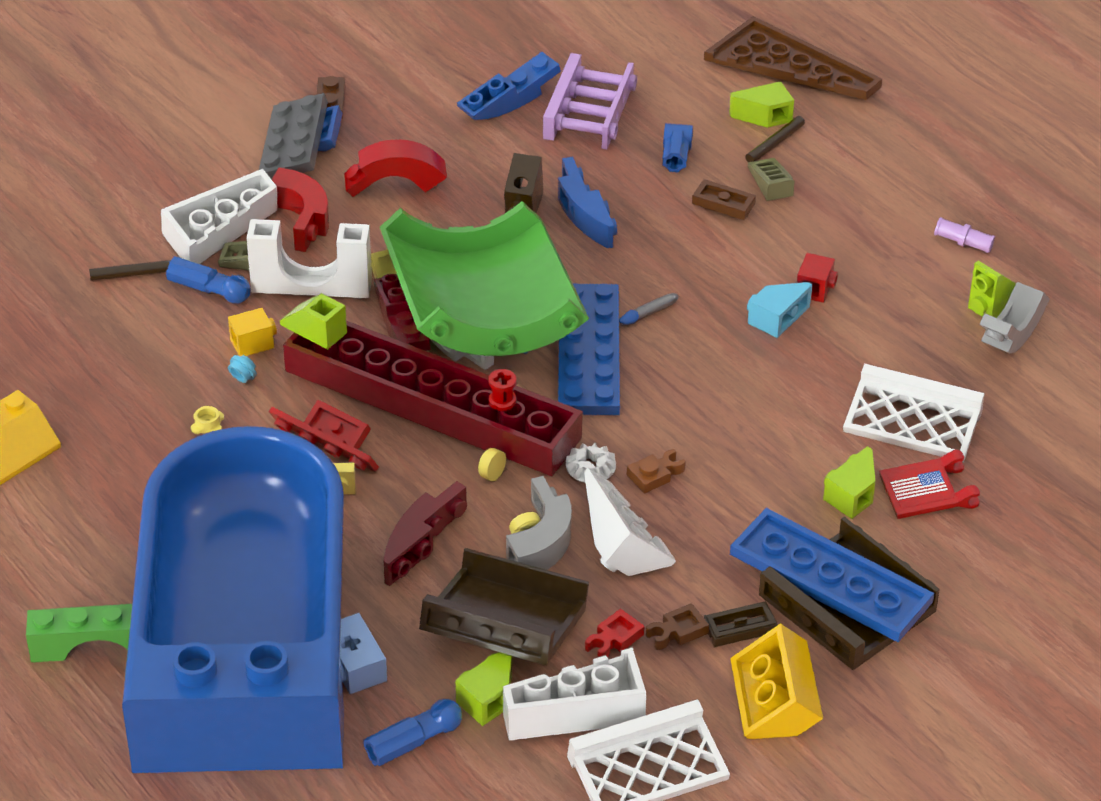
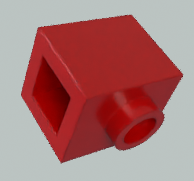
M806 253L797 274V283L808 282L812 284L811 300L824 303L829 289L835 288L838 272L834 271V258Z

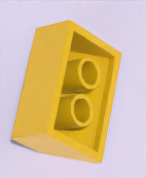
M19 390L0 400V485L61 448L59 439L38 405Z
M780 623L730 658L744 737L748 739L798 736L823 719L808 643L804 638Z

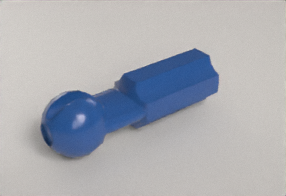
M176 256L169 262L166 271V277L169 281L209 294L213 292L222 295L233 304L244 302L251 293V286L248 280L241 275L227 276L218 273L216 269Z
M441 699L436 701L429 710L412 718L407 717L363 739L368 758L374 766H381L423 745L425 740L441 732L454 731L459 727L462 720L461 707L453 700Z

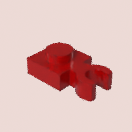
M620 608L597 625V634L587 637L585 640V651L589 652L593 648L598 647L600 649L597 651V658L605 655L608 658L611 649L615 648L621 652L644 636L645 626Z

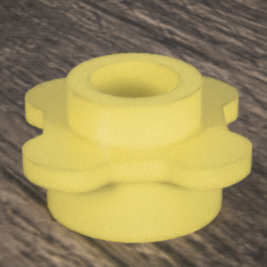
M203 406L194 413L195 423L191 425L193 433L206 434L222 429L220 423L224 420V414L215 407Z

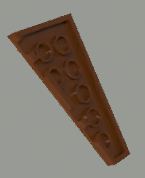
M754 16L704 51L705 61L866 100L882 88V78Z

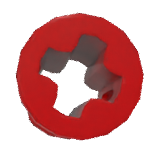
M498 369L490 373L488 382L492 388V393L489 395V405L498 411L512 409L517 403L516 395L513 392V388L517 384L516 375L507 369Z

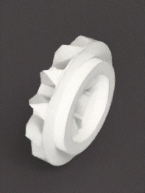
M582 443L579 449L572 448L570 455L566 456V469L573 478L581 482H585L584 472L587 468L608 479L616 470L615 453L609 452L607 446L598 448L596 443L592 446H586ZM586 459L596 462V467L590 461H586Z

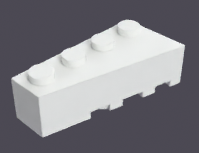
M261 169L161 209L162 234L180 258L200 264L221 250L225 243L232 242L247 232L251 219L264 220L277 211V186L266 172Z
M633 648L622 650L621 656L609 660L606 655L595 658L592 665L576 669L574 665L562 668V671L553 677L542 674L503 686V717L509 740L604 729L646 715V690Z

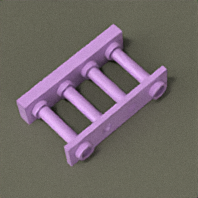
M571 53L543 116V139L554 141L557 131L563 128L601 134L602 149L607 150L611 139L615 140L617 137L618 121L630 91H635L637 75L633 74L634 63H628L624 75L585 69V66H581V54ZM587 80L618 85L619 87L617 91L578 85V82ZM581 96L611 101L612 104L611 107L571 101V98ZM574 112L604 117L606 119L603 124L567 118L565 114Z

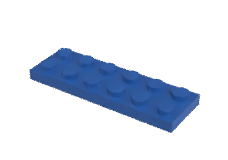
M572 283L589 319L579 328L559 339L558 402L583 411V415H620L619 284Z
M765 508L730 545L731 556L760 571L772 567L806 595L898 643L933 603V592L768 508Z

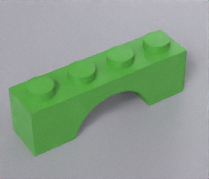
M132 604L27 610L26 639L31 662L63 661L74 647L94 640L111 641L128 650Z

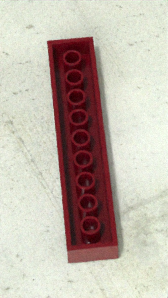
M347 320V333L328 350L295 332L283 344L285 371L483 450L495 448L504 452L506 459L551 477L566 460V456H569L571 449L575 448L582 439L583 411L516 385L513 388L517 399L516 405L510 410L498 411L489 405V395L492 393V388L488 382L489 375Z

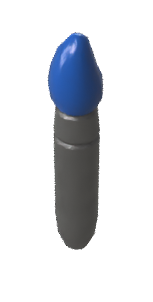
M670 293L648 302L635 310H629L619 319V323L623 325L634 324L638 319L674 304L679 296L676 293Z

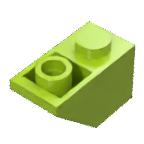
M781 81L731 92L729 110L731 118L767 128L786 124L793 120L794 99Z
M978 260L974 263L968 308L982 317L985 313L997 318L1005 308L1016 283Z
M321 293L295 307L280 320V325L328 350L347 333L346 306Z
M867 446L859 453L851 455L843 465L837 469H832L824 479L823 500L851 519L873 504L876 480L873 450Z
M500 652L493 653L484 662L471 670L463 672L455 680L456 703L482 726L503 713V686L511 684L512 656Z

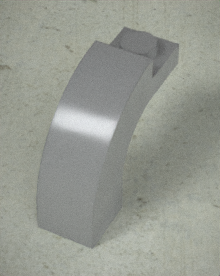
M1017 282L1005 308L997 318L984 313L980 325L986 331L981 341L1005 352L1015 353L1031 336L1050 298L1042 291Z
M544 476L531 479V502L541 521L530 529L506 535V558L547 570L556 564L567 551L571 540L572 510L568 495L557 496L555 488L549 487Z

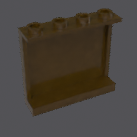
M846 517L841 518L839 533L829 540L934 593L933 603L910 630L934 614L937 610L940 589L932 581L924 578L911 568L907 562L895 556L883 544L878 543L865 533L861 527L853 524ZM768 567L760 573L759 596L850 669L855 670L894 642L891 638L806 595L772 567Z
M465 548L462 568L438 597L427 594L422 600L419 629L547 666L585 612L589 582Z

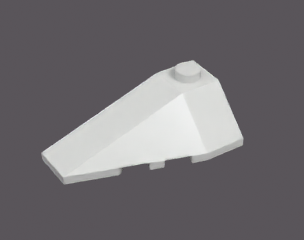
M587 468L584 476L595 547L602 556L600 559L601 563L610 571L615 572L619 570L627 576L672 566L676 560L664 542L657 536L652 539L650 533L645 529L648 524L643 518L638 517L629 509L631 506L609 480Z

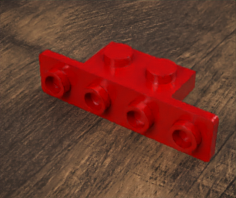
M317 400L304 422L274 407H271L268 411L275 419L274 425L279 429L289 433L293 430L299 433L298 436L315 445L317 442L323 445V450L338 459L341 455L348 458V462L354 463L355 468L361 471H365L366 468L374 472L378 470L379 466L373 458L359 450L371 430L368 424L320 400Z

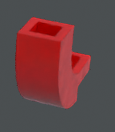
M401 139L380 141L358 151L359 163L352 165L344 173L346 192L352 197L377 180L385 177L399 176L413 181L425 193L447 178L445 160L438 153L421 143Z
M278 167L272 178V181L277 186V208L290 210L300 215L293 227L294 248L296 251L306 252L310 243L315 242L317 235L326 236L328 233L327 195L323 187L310 176L295 170Z

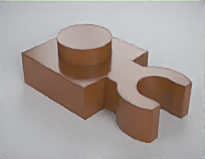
M671 449L666 451L660 459H657L652 454L628 465L627 476L645 494L669 483L671 475L683 473L686 461L682 459L674 462L676 461V450Z

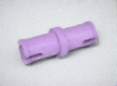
M941 217L934 231V235L958 242L959 246L964 247L968 245L986 253H990L995 240L994 235L971 229V225L965 224L962 226Z

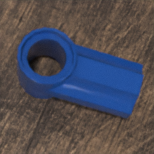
M665 123L662 166H665L669 172H679L681 169L686 168L688 150H691L693 125Z

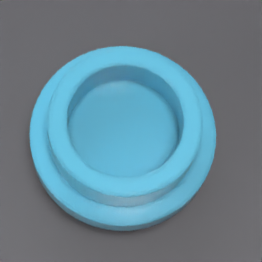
M234 355L230 359L228 371L238 381L246 383L257 376L255 371L256 365L247 356L242 355L240 357Z

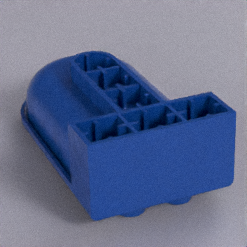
M242 426L220 429L197 436L174 449L157 465L149 477L142 501L122 702L132 773L343 768L344 704L340 658L344 523L343 485L337 468L331 459L306 439L283 430L268 427Z

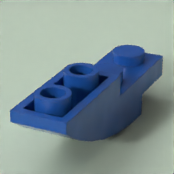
M540 52L504 78L498 73L457 102V106L474 120L489 119L507 114L542 95L540 86L560 73V66L544 52Z
M573 157L562 158V177H558V201L562 209L574 225L585 235L606 248H613V236L617 235V223L615 218H610L607 200L603 201L599 190L590 191L589 185L584 184L582 168H577Z

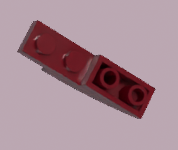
M386 274L381 278L373 279L379 306L389 336L419 349L431 350L430 339L417 330L397 274Z
M456 481L436 498L425 492L403 514L390 535L385 549L383 563L384 583L391 586L399 578L405 577L417 563L428 558L433 551V536L439 535L444 527L455 518H459L464 514L467 509L465 485Z

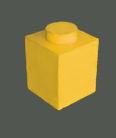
M263 308L228 317L230 340L240 357L274 348L273 336L277 335L276 325L273 318L267 317Z

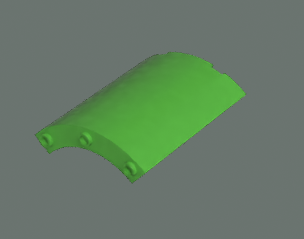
M523 201L507 213L490 220L491 224L477 228L473 226L448 227V229L436 228L430 223L413 217L402 208H399L380 226L417 330L445 347L468 354L483 356L519 354L549 345L570 334L589 319L542 219Z

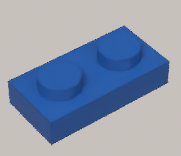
M339 105L326 109L318 151H328L336 146L343 115Z

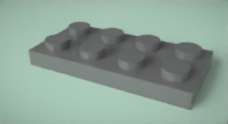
M324 93L314 96L308 95L302 99L290 102L283 101L273 106L259 170L263 169L271 180L278 167L301 173L314 170L328 104Z

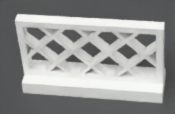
M864 363L861 380L846 417L843 432L940 457L955 450L947 448L944 441L957 437L962 444L960 451L963 453L965 460L977 422L982 414L984 393ZM864 393L879 396L880 400L867 404L862 396ZM900 401L908 403L910 407L897 412L892 403ZM886 406L891 415L878 420L872 411ZM926 408L936 410L940 415L927 420L922 410ZM915 413L921 423L908 428L902 418ZM864 414L872 422L865 426L853 424L854 418ZM960 416L970 419V422L957 427L952 418ZM896 421L902 430L892 434L886 432L883 426ZM945 421L951 430L938 435L932 426ZM926 429L932 437L927 441L916 440L913 434Z
M699 700L690 701L571 738L569 740L567 758L571 767H576L590 801H601L600 795L603 789L621 795L620 801H625L626 798L630 799L627 801H663L729 780L730 773L703 720L704 710ZM698 730L703 741L698 748L681 741L683 735ZM663 742L673 747L668 757L665 758L649 751L651 745ZM677 749L695 756L691 767L672 760ZM631 752L640 756L636 767L633 768L618 762L619 755ZM702 758L714 763L718 772L707 775L695 770L699 759ZM645 759L663 766L658 778L640 771ZM598 762L608 766L602 779L590 774L585 765ZM670 768L686 775L684 782L674 785L664 781L663 778L667 769ZM613 769L631 776L626 788L607 781ZM636 778L654 785L652 792L646 795L631 791V787Z

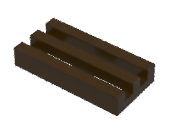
M766 601L704 615V619L709 624L708 635L710 638H713L712 643L714 647L761 637L778 625Z

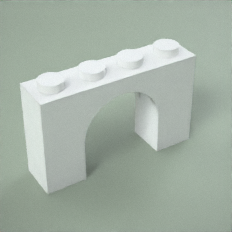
M251 219L247 234L251 293L313 296L322 293L326 296L369 298L372 282L370 225L340 223L336 241L337 259L326 266L308 267L296 263L285 253L282 246L280 220Z

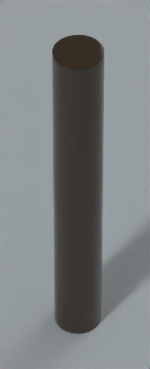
M802 116L795 117L746 154V161H757L805 124L804 118Z
M171 260L89 269L90 280L163 273L167 271Z

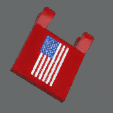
M953 450L938 459L879 470L880 478L897 519L954 507L973 509L979 506L978 496H980V491L978 487L969 485L955 493L946 473H960L964 470L962 463L964 455L960 450Z

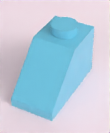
M803 282L765 286L757 295H752L748 301V324L778 338L810 307L812 284Z

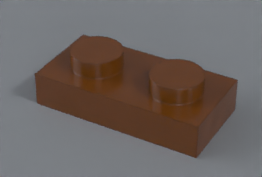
M318 77L316 95L324 93L328 101L327 108L339 105L343 113L345 77Z
M705 179L692 195V204L742 220L746 219L756 203V195Z

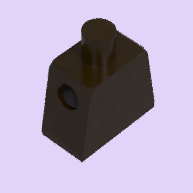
M514 153L504 190L505 213L513 209L521 201L537 213L543 196L542 157ZM523 178L528 181L526 187H521Z

